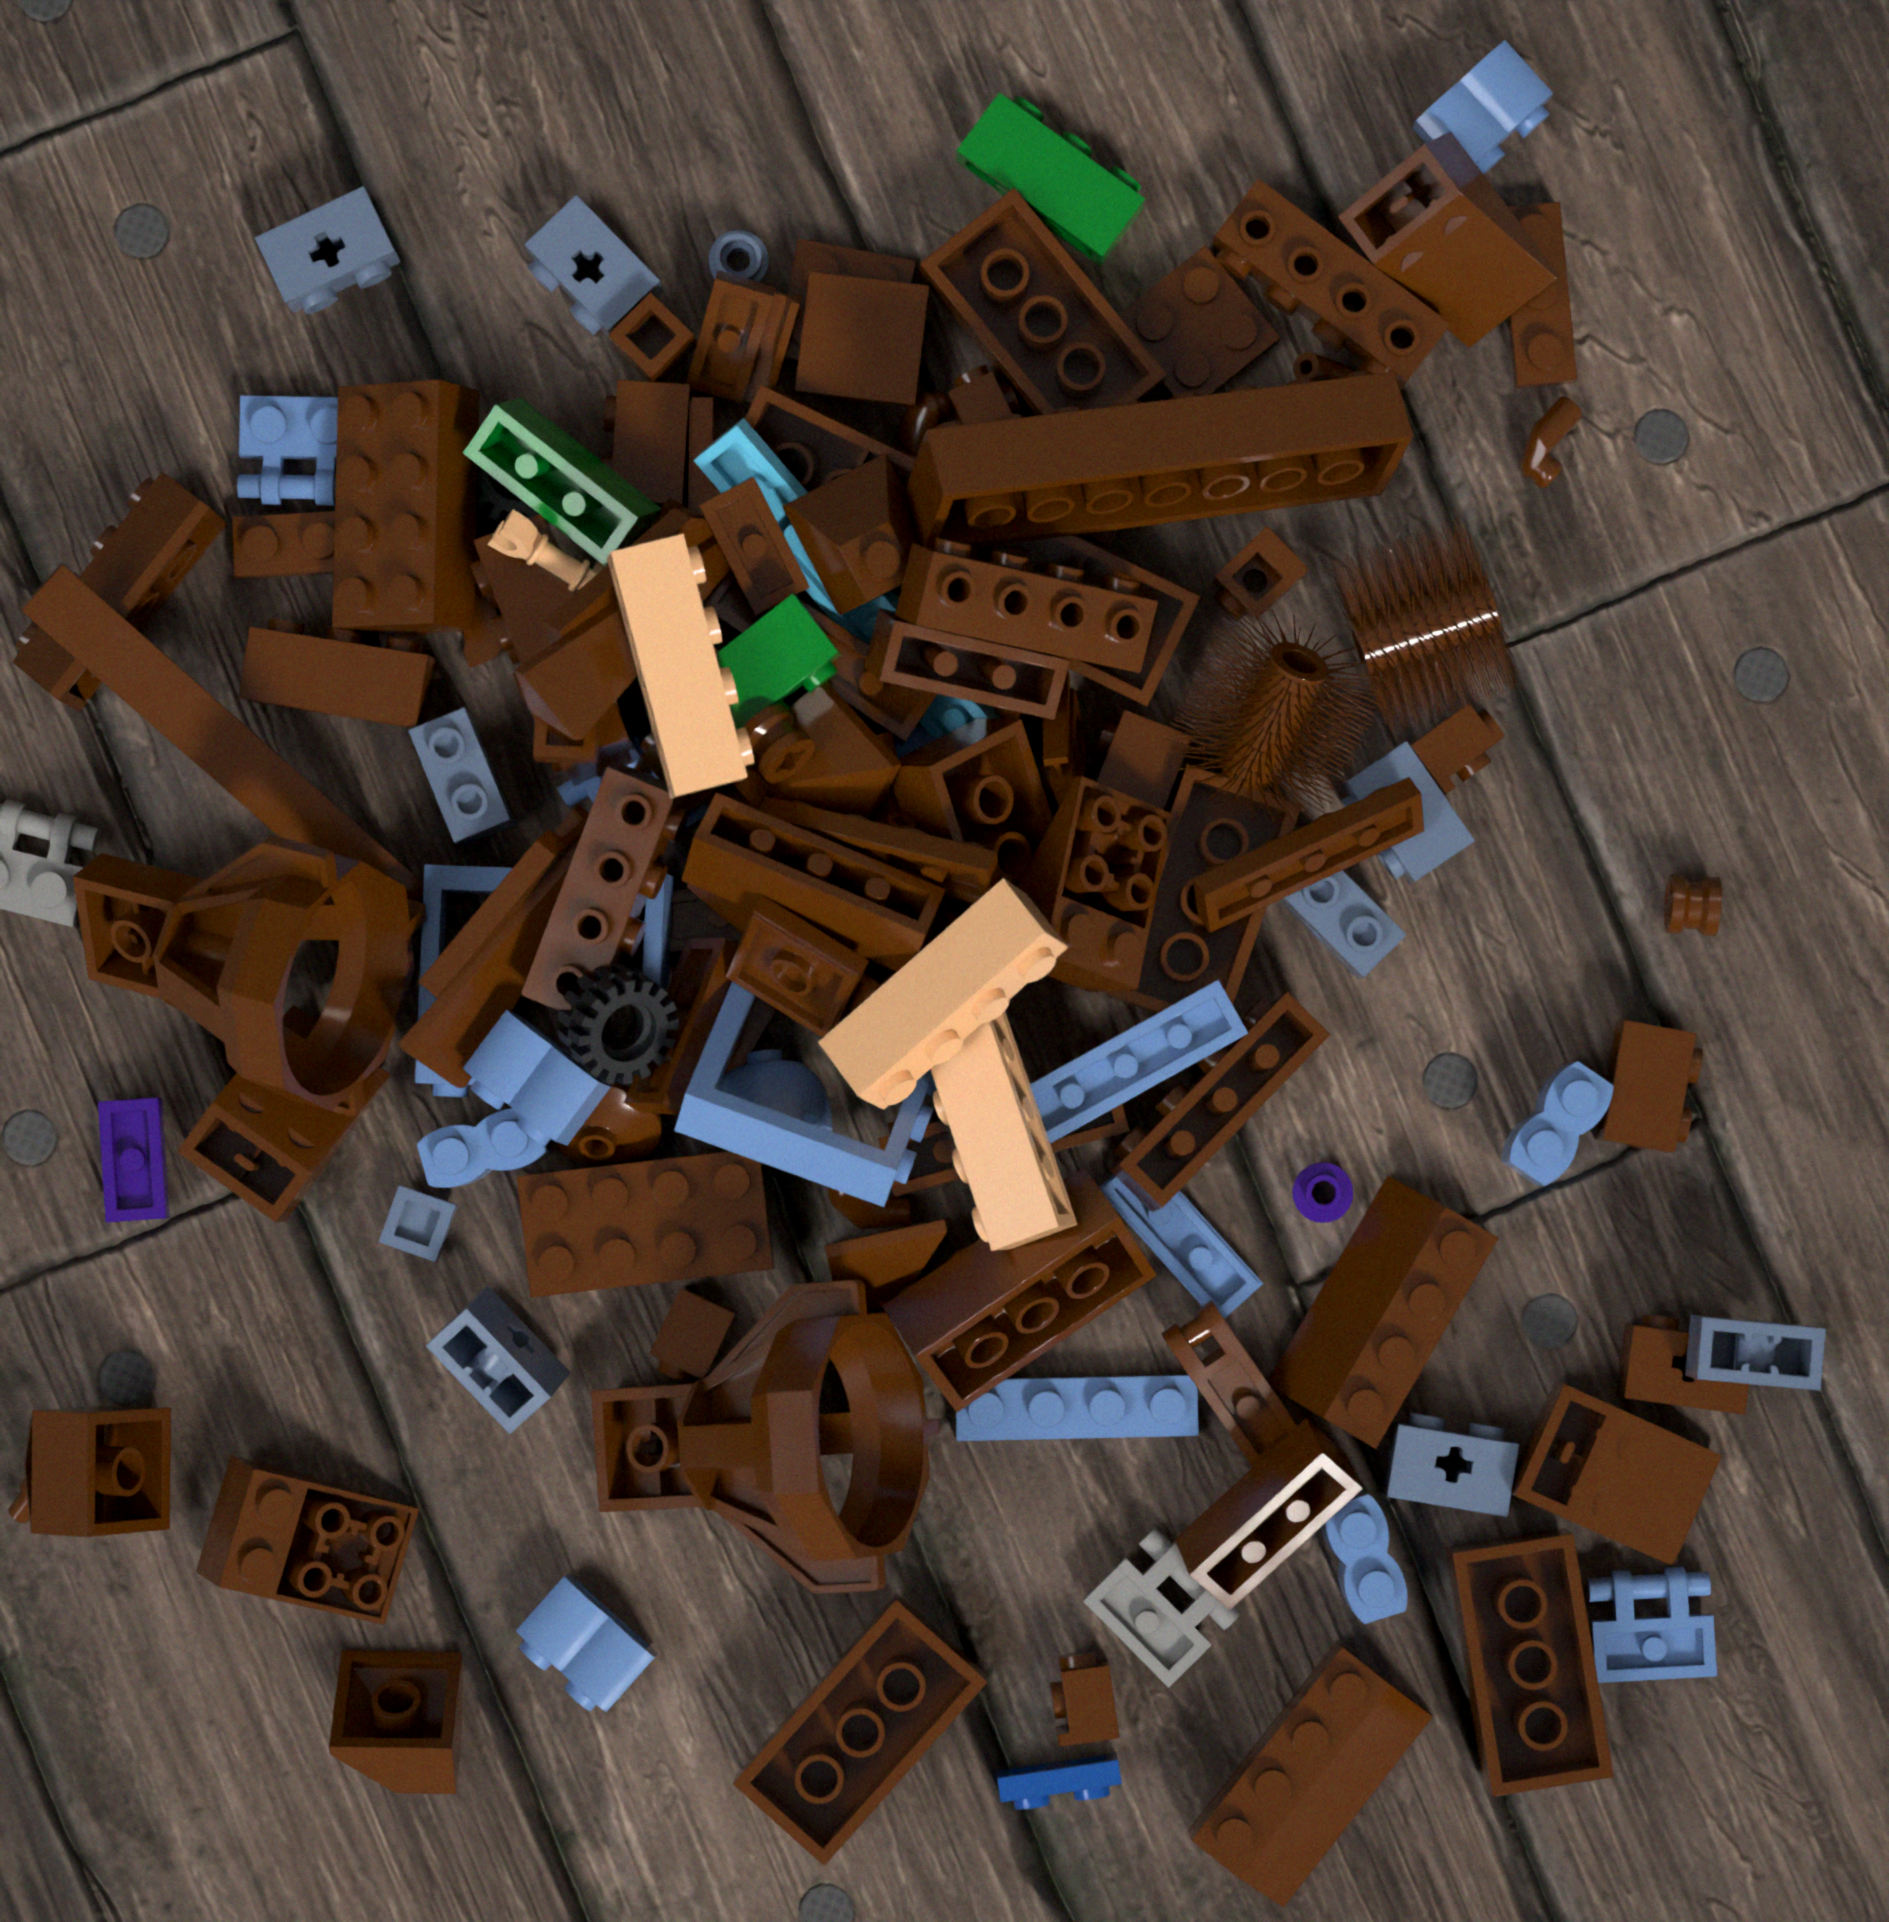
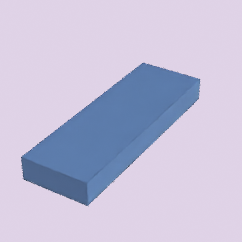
M1114 1174L1099 1186L1112 1207L1201 1306L1212 1299L1224 1318H1226L1263 1284L1180 1190L1163 1208L1151 1212Z

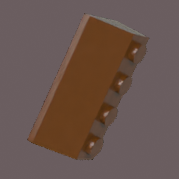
M163 472L160 473L155 481L147 478L137 487L127 503V506L132 509L118 528L110 525L100 534L90 550V553L94 556L93 560L81 575L74 572L78 578L141 633L228 524L210 507ZM35 622L27 627L16 643L15 648L20 652L12 662L55 699L79 712L103 683Z
M1386 1176L1273 1369L1268 1382L1272 1388L1376 1449L1499 1238L1442 1204Z
M1336 1640L1188 1829L1191 1841L1240 1880L1284 1907L1433 1716Z

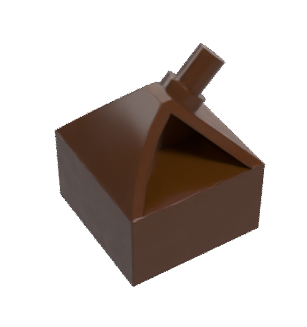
M111 1405L32 1410L24 1460L25 1478L20 1483L21 1493L8 1508L10 1516L19 1523L25 1524L30 1521L31 1534L94 1537L169 1530L171 1408Z

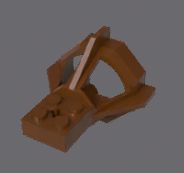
M270 835L206 879L103 853L99 854L73 876L86 966L90 980L160 998L165 1003L183 1011L225 1043L227 1063L243 1078L290 1100L347 1116H355L364 1108L365 1101L362 1082L385 1061L415 971L411 934L427 920L425 904L407 899L406 886L363 861L333 854L325 848ZM301 940H339L337 966L329 997L319 1020L305 1040L283 1025L285 991L294 956Z
M861 1280L792 1284L706 1378L695 1383L591 1390L599 1512L702 1507L708 1511L712 1510L719 1513L813 1594L865 1592L884 1588L886 1583L884 1554L901 1552L905 1548L930 1478L927 1435L940 1434L939 1418L926 1419L923 1378L887 1313L867 1314L865 1285ZM829 1357L842 1380L850 1412L818 1414L821 1385ZM657 1440H662L663 1452L657 1451ZM853 1453L850 1485L845 1503L838 1516L827 1490L820 1456Z

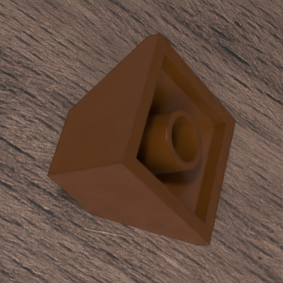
M886 453L782 506L839 616L903 584L912 543L919 545L906 492Z
M826 681L813 692H807L788 710L794 717V728L799 731H805L815 742V751L805 766L786 780L769 783L758 771L759 761L754 757V763L745 766L748 777L733 784L756 810L760 809L765 797L769 796L789 802L793 800L802 801L814 808L839 814H857L870 821H874L902 763Z
M945 1218L827 1243L824 1245L832 1281L861 1280L865 1285L867 1314L886 1313L882 1306L898 1296L904 1287L915 1282L946 1234Z
M341 1650L329 1742L330 1755L394 1793L456 1794L462 1735V1652Z

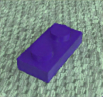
M162 1098L98 1102L105 1222L170 1218Z

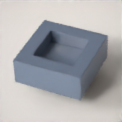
M399 1185L379 1242L433 1262H438L458 1205L404 1185Z

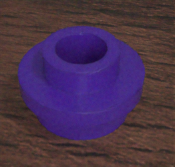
M1324 1162L1315 1163L1307 1166L1297 1175L1292 1188V1197L1297 1210L1305 1218L1318 1223H1328L1339 1219L1347 1212L1353 1199V1187L1350 1178L1340 1167ZM1320 1181H1327L1334 1188L1333 1199L1324 1205L1318 1204L1312 1197V1189Z

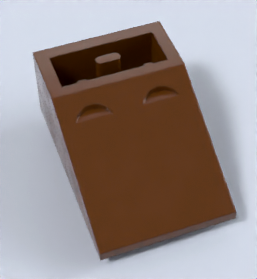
M1452 132L1423 144L1338 216L1373 265L1448 321L1450 326L1447 330L1468 348L1476 344L1559 277Z
M1083 776L1075 777L1017 888L1030 897L1068 946L1056 958V963L1047 976L1088 992L1138 989L1173 817L1172 813Z
M292 1005L283 1016V1025L305 1040L317 1023L315 1019L295 1005ZM377 1067L362 1082L365 1101L364 1108L355 1116H347L290 1100L243 1078L237 1072L214 1099L177 1152L275 1223L286 1222L391 1074L382 1067Z
M1555 1381L1515 1470L1511 1494L1674 1566L1722 1455L1573 1387Z
M230 1455L196 1572L220 1588L385 1625L419 1508L290 1469Z

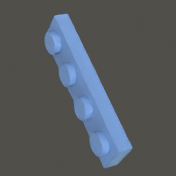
M1219 980L1031 1083L1030 1086L1049 1142L1052 1143L1247 1035L1248 1032Z
M1188 1374L1007 1378L965 1408L956 1412L957 1441L1199 1436L1198 1391Z

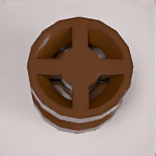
M778 704L758 712L743 726L748 733L753 756L759 761L758 771L769 783L786 780L797 773L810 760L815 751V742L805 731H799L794 728V717L784 705Z
M1684 874L1669 875L1664 899L1665 933L1679 934L1684 929H1696L1701 936H1716L1722 905L1720 877L1707 876L1702 881L1697 882L1689 881Z

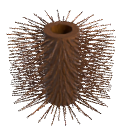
M1455 518L1454 521L1461 541L1454 524H1452L1455 530L1453 536L1448 524L1452 538L1451 542L1445 522H1443L1450 541L1449 544L1441 525L1447 541L1446 543L1442 533L1439 532L1443 552L1435 527L1433 526L1439 547L1430 526L1436 544L1435 547L1429 532L1431 538L1429 545L1433 558L1425 532L1424 536L1428 551L1421 530L1419 531L1424 547L1417 533L1424 552L1423 555L1417 541L1422 559L1419 555L1416 541L1414 540L1418 557L1411 535L1409 536L1413 550L1406 535L1412 555L1406 540L1405 544L1413 565L1407 550H1405L1408 559L1407 564L1401 541L1399 542L1403 556L1396 538L1400 555L1394 541L1393 543L1399 560L1394 550L1393 552L1397 559V565L1392 550L1390 549L1394 566L1387 544L1385 543L1389 558L1382 543L1388 563L1382 549L1381 552L1389 572L1381 558L1382 569L1377 550L1375 549L1379 561L1378 565L1372 546L1375 561L1370 549L1369 551L1375 568L1370 558L1369 560L1373 567V572L1370 569L1367 557L1368 568L1362 551L1364 564L1358 551L1362 566L1358 557L1357 560L1363 573L1362 576L1357 566L1359 578L1352 558L1353 567L1347 555L1350 566L1347 559L1346 562L1351 573L1350 576L1345 566L1349 575L1348 580L1346 579L1343 565L1344 577L1338 559L1337 563L1340 572L1334 559L1338 574L1334 565L1333 568L1339 584L1337 580L1336 583L1343 600L1339 593L1338 595L1349 616L1348 619L1343 612L1348 621L1349 634L1351 635L1356 655L1360 663L1365 662V664H1361L1364 675L1379 677V679L1369 678L1370 688H1372V681L1373 689L1383 692L1374 691L1375 695H1377L1375 696L1376 702L1378 703L1379 700L1385 724H1387L1386 715L1390 730L1392 731L1389 720L1394 732L1391 718L1395 727L1396 724L1390 711L1391 708L1393 715H1396L1393 702L1399 722L1401 724L1400 713L1404 728L1406 727L1401 712L1408 726L1403 713L1404 710L1408 718L1403 706L1404 703L1407 706L1409 716H1411L1408 708L1409 704L1414 722L1416 723L1412 712L1413 708L1419 723L1415 709L1418 716L1419 713L1413 700L1414 697L1418 708H1420L1417 694L1425 716L1422 706L1423 702L1428 720L1429 716L1426 706L1432 717L1425 699L1426 696L1432 710L1427 697L1428 694L1433 708L1432 696L1438 714L1440 713L1436 700L1443 715L1438 698L1443 710L1445 709L1437 691L1438 688L1442 699H1444L1440 684L1447 706L1449 708L1446 694L1452 711L1453 707L1449 695L1456 709L1450 693L1451 690L1455 701H1457L1458 696L1455 685L1462 706L1464 705L1460 692L1467 707L1461 687L1467 701L1468 698L1460 677L1465 689L1468 691L1464 680L1465 676L1471 698L1473 700L1470 686L1476 703L1478 702L1472 684L1479 701L1480 698L1473 679L1479 692L1480 690L1482 692L1479 681L1480 677L1486 698H1488L1482 681L1483 678L1491 699L1485 678L1491 693H1493L1489 682L1492 683L1493 680L1495 690L1497 691L1493 679L1494 675L1500 695H1502L1496 679L1497 675L1504 693L1497 673L1498 670L1505 685L1506 681L1501 662L1510 690L1511 686L1506 669L1513 689L1515 690L1508 667L1517 685L1507 657L1515 674L1517 673L1503 642L1513 659L1514 657L1500 632L1502 630L1507 638L1510 639L1501 627L1499 615L1503 616L1498 613L1493 597L1496 593L1492 594L1487 583V571L1486 577L1482 574L1479 551L1478 570L1471 535L1473 555L1465 526L1463 524L1467 543L1459 518L1457 519L1462 536ZM1456 536H1457L1458 541H1459V543H1460L1461 549H1460V547H1459V545H1458V543H1457ZM1453 537H1454L1455 542H1456V545H1457L1458 553H1457V550H1456V546H1455ZM1442 539H1443L1444 544H1445V546H1446L1447 553H1446V551H1445V549H1444ZM1432 544H1433L1434 549H1435V551H1436L1437 557H1436V555H1435V553H1434V551H1433ZM1497 661H1498V663H1499V665H1500L1502 675H1501V673H1500V671H1499ZM1487 665H1488V667H1489L1492 680H1491V678H1490ZM1484 668H1485V670H1486V672H1487V674H1488L1489 681H1488L1487 676H1486V674H1485ZM1474 672H1475V674H1476V676H1477L1480 689H1479L1478 684H1477V682H1476V679H1475V676H1474ZM1451 683H1452V685H1453V687H1454L1455 694H1456V698H1455L1454 693H1453V691H1452Z
M1273 609L1271 610L1279 626L1282 642H1279L1255 611L1254 613L1258 617L1256 619L1262 627L1264 635L1238 614L1267 641L1269 646L1262 643L1240 620L1239 622L1252 636L1244 629L1238 628L1221 617L1245 633L1250 640L1246 641L1229 627L1227 628L1241 639L1229 634L1226 630L1224 632L1214 627V629L1232 637L1240 646L1233 643L1230 639L1227 640L1212 632L1234 646L1221 643L1215 638L1211 641L1222 644L1232 652L1222 649L1216 644L1211 645L1207 643L1220 649L1228 656L1221 655L1217 650L1215 652L1204 647L1225 660L1216 659L1203 652L1209 656L1207 658L1217 660L1225 666L1212 663L1209 660L1202 661L1213 664L1223 672L1215 670L1207 664L1202 665L1198 663V665L1211 669L1219 676L1212 675L1208 670L1205 672L1197 667L1195 668L1206 673V676H1212L1216 680L1207 679L1196 672L1193 673L1201 676L1198 678L1208 680L1216 686L1203 683L1197 678L1192 681L1204 684L1214 692L1202 688L1197 683H1195L1196 685L1188 683L1204 690V693L1210 695H1204L1198 689L1195 691L1185 687L1198 693L1196 694L1197 696H1204L1207 700H1204L1202 697L1199 699L1187 693L1192 696L1189 698L1199 700L1207 706L1195 703L1188 699L1189 701L1183 699L1187 705L1179 703L1194 709L1195 713H1199L1201 716L1195 715L1192 711L1188 712L1177 707L1189 713L1186 715L1195 716L1198 720L1190 719L1175 711L1184 717L1175 716L1179 720H1174L1187 724L1195 731L1170 722V724L1191 731L1186 733L1201 735H1187L1171 728L1181 733L1177 735L1187 736L1196 741L1170 737L1205 746L1196 748L1164 739L1193 748L1186 750L1203 751L1176 752L1212 754L1219 756V758L1212 759L1168 754L1211 760L1203 764L1177 770L1222 768L1223 771L1217 775L1191 784L1203 781L1205 783L1218 776L1222 778L1225 774L1231 779L1210 798L1231 781L1233 783L1225 794L1235 782L1239 783L1240 786L1230 811L1242 786L1248 787L1246 806L1250 790L1252 819V788L1259 789L1261 798L1264 800L1274 824L1275 821L1268 807L1264 789L1269 791L1294 825L1295 822L1289 816L1291 814L1285 806L1282 796L1309 818L1279 790L1278 784L1308 814L1309 812L1293 794L1303 804V801L1324 813L1300 797L1298 790L1318 805L1320 804L1305 792L1330 802L1314 794L1304 784L1313 788L1317 794H1319L1317 792L1319 791L1332 798L1311 784L1323 787L1329 792L1334 790L1332 786L1339 788V786L1324 781L1318 775L1326 777L1330 782L1333 780L1342 784L1328 777L1330 776L1329 772L1344 780L1336 775L1338 774L1337 772L1329 771L1321 765L1333 768L1341 774L1343 773L1339 770H1344L1335 768L1324 760L1335 763L1340 768H1342L1341 766L1349 767L1336 763L1327 755L1335 757L1339 762L1342 760L1352 765L1339 758L1340 755L1338 753L1353 760L1345 755L1348 753L1339 752L1332 748V746L1344 749L1347 752L1354 750L1352 747H1357L1345 743L1338 736L1346 738L1350 743L1353 741L1359 745L1362 744L1347 738L1350 736H1345L1341 732L1347 735L1351 734L1362 741L1364 740L1357 737V734L1348 732L1342 727L1353 729L1361 735L1363 734L1360 732L1363 731L1354 729L1344 721L1357 725L1362 730H1364L1363 728H1368L1356 724L1348 717H1353L1360 723L1364 722L1371 726V724L1359 719V717L1354 716L1352 713L1368 718L1367 714L1360 713L1351 707L1364 710L1374 716L1372 711L1362 708L1355 702L1378 710V708L1360 702V699H1352L1347 696L1362 697L1381 706V704L1368 699L1369 697H1364L1353 691L1377 695L1343 686L1353 684L1383 693L1356 684L1360 682L1347 681L1370 680L1337 678L1328 674L1339 673L1377 679L1379 677L1339 671L1344 668L1358 666L1354 664H1365V662L1326 664L1325 660L1330 657L1355 649L1354 647L1345 651L1341 650L1328 656L1325 654L1321 658L1316 652L1336 635L1315 651L1313 650L1321 639L1312 650L1307 648L1316 623L1305 645H1300L1301 628H1299L1297 640L1294 614L1295 643L1287 641ZM1260 621L1263 623V625L1266 627V629L1270 632V634H1271V635L1273 636V638L1276 640L1277 644L1274 645V643H1273L1272 640L1270 639L1269 635L1267 634V632H1266L1265 629L1263 628V626H1262V624L1260 623ZM1252 639L1260 643L1265 650L1259 648ZM1237 640L1250 645L1253 648L1254 652L1246 649ZM1242 651L1249 653L1255 659H1249ZM1228 653L1236 655L1238 657L1230 656ZM1244 660L1252 664V666L1247 665ZM1233 664L1240 665L1243 668L1237 669ZM1352 665V666H1346V667H1339V668L1328 669V666ZM1219 673L1224 674V675L1229 676V677H1223V676H1221ZM1236 674L1242 675L1246 679H1240L1236 676ZM1328 679L1340 680L1346 683H1335ZM1334 688H1342L1356 695L1340 693ZM1331 694H1337L1344 698H1334ZM1228 695H1233L1237 699H1231ZM1338 700H1349L1350 702H1341ZM1187 702L1197 705L1204 711L1193 708ZM1335 705H1340V706L1343 707L1344 709H1342V708H1337V707H1334V706H1335ZM1325 707H1328L1332 713L1327 711ZM1332 708L1338 711L1340 714L1335 713L1332 710ZM1320 713L1328 714L1330 718L1323 717ZM1218 714H1222L1228 719H1223ZM1337 715L1344 716V717H1346L1347 719L1338 717ZM1180 718H1184V719L1191 720L1192 722L1198 724L1199 726L1193 725V724H1190V723H1186L1185 721H1183V720L1180 719ZM1209 719H1214L1217 722V724L1213 723ZM1329 724L1333 728L1325 727L1324 725ZM1314 727H1319L1322 732H1319ZM1199 730H1207L1210 732H1201ZM1311 733H1316L1320 737H1314ZM1205 734H1215L1219 739L1209 737ZM1196 738L1209 739L1214 743L1207 744ZM1333 740L1346 744L1352 750L1343 748ZM1314 744H1320L1322 747L1314 746ZM1305 746H1308L1311 751L1307 750ZM1204 749H1215L1219 752H1210ZM1300 752H1305L1309 756H1303ZM1304 762L1310 763L1313 767L1304 765ZM1214 763L1220 764L1219 766L1196 767ZM1293 765H1298L1301 770H1298ZM1290 771L1297 772L1304 780L1295 777ZM1303 775H1304L1305 777H1307L1311 782L1307 781V780L1303 777ZM1312 778L1326 783L1331 788L1322 786ZM1293 779H1296L1307 790L1295 785ZM1281 781L1287 783L1293 791L1285 787ZM1271 786L1273 787L1274 791H1275L1276 794L1278 795V797H1279V799L1281 800L1282 804L1284 805L1285 809H1284L1283 806L1280 804V802L1277 800V798L1274 796V794L1272 793V791L1269 789Z

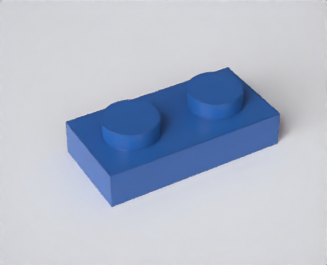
M1116 1752L997 1770L1001 1802L1013 1801L1014 1809L1017 1810L1049 1805V1795L1067 1792L1074 1793V1800L1098 1799L1110 1795L1109 1786L1122 1784Z

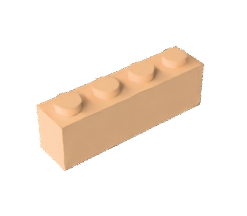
M683 533L610 552L607 561L670 799L747 778L745 766L754 763L753 751L746 728L735 729L729 705L738 703V696L730 668L719 669L713 645L722 643V635L714 607L703 608L697 584L706 582V575L698 547L687 548Z
M1003 878L818 1043L856 1095L884 1110L889 1105L897 1104L907 1098L914 1091L916 1081L935 1064L944 1063L955 1056L961 1049L963 1040L977 1027L999 1017L1007 1009L1009 999L1027 983L1035 982L1047 975L1054 967L1056 958L1068 946L1030 897Z
M1004 1011L993 1021L981 1024L963 1040V1045L955 1056L944 1063L935 1064L930 1069L937 1088L933 1092L936 1112L945 1125L950 1126L957 1147L952 1153L953 1162L961 1180L970 1185L976 1207L972 1210L973 1222L981 1239L984 1242H989L991 1251L1013 1249L1078 1225L1006 1012Z

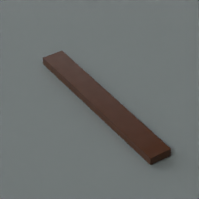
M63 563L55 569L20 608L24 614L281 838L325 848L333 854L363 861L406 886L407 899L417 901L423 895L424 882Z

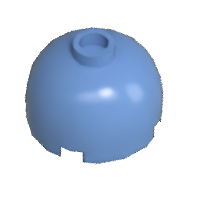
M760 1050L748 1053L746 1055L747 1064L729 1070L718 1088L722 1092L833 1131L831 1105L826 1087L818 1075L802 1063L783 1060L782 1051Z

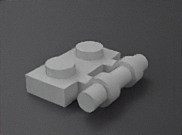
M6 799L4 804L0 803V909L77 928L79 914L73 876L83 867L71 865L69 861L73 847L95 851L100 829L78 823L77 816L59 812L56 817L29 811L26 810L25 803ZM21 833L49 840L50 848L47 858L17 851Z
M1154 1527L1138 1543L1154 1559L1153 1563L1141 1573L1124 1557L1082 1600L1169 1688L1212 1645L1196 1626L1209 1615L1225 1630L1241 1613L1235 1607L1231 1610L1226 1608L1188 1574L1176 1541L1171 1543ZM1168 1576L1192 1598V1601L1181 1612L1157 1589Z

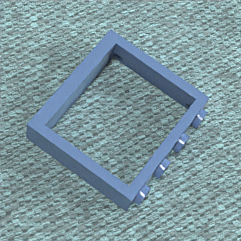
M424 865L423 903L426 906L427 920L422 924L420 979L445 950L447 893L492 894L513 868ZM666 874L656 898L652 900L647 897L645 901L646 928L644 931L642 972L665 991L668 989L670 977L674 877ZM420 983L418 1020L437 1000V997ZM416 1060L415 1083L433 1084L432 1096L468 1097V1088L475 1082L473 1077L466 1087L457 1088Z
M732 981L686 1090L674 1131L884 1207L894 1180L906 1184L917 1154L906 1149L909 1139L921 1143L933 1108L923 1104L925 1095L933 1096V1092L937 1090L931 1070L927 1071L916 1081L914 1091L903 1100L885 1151L722 1092L718 1088L756 998L754 994Z

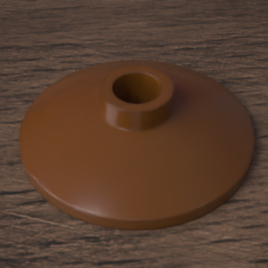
M614 1082V1085L609 1084L611 1088L568 1145L555 1142L550 1139L549 1143L566 1157L590 1166L600 1167L635 1163L645 1159L656 1149L662 1131L661 1118L659 1114L640 1113L625 1104L624 1100L629 1087Z

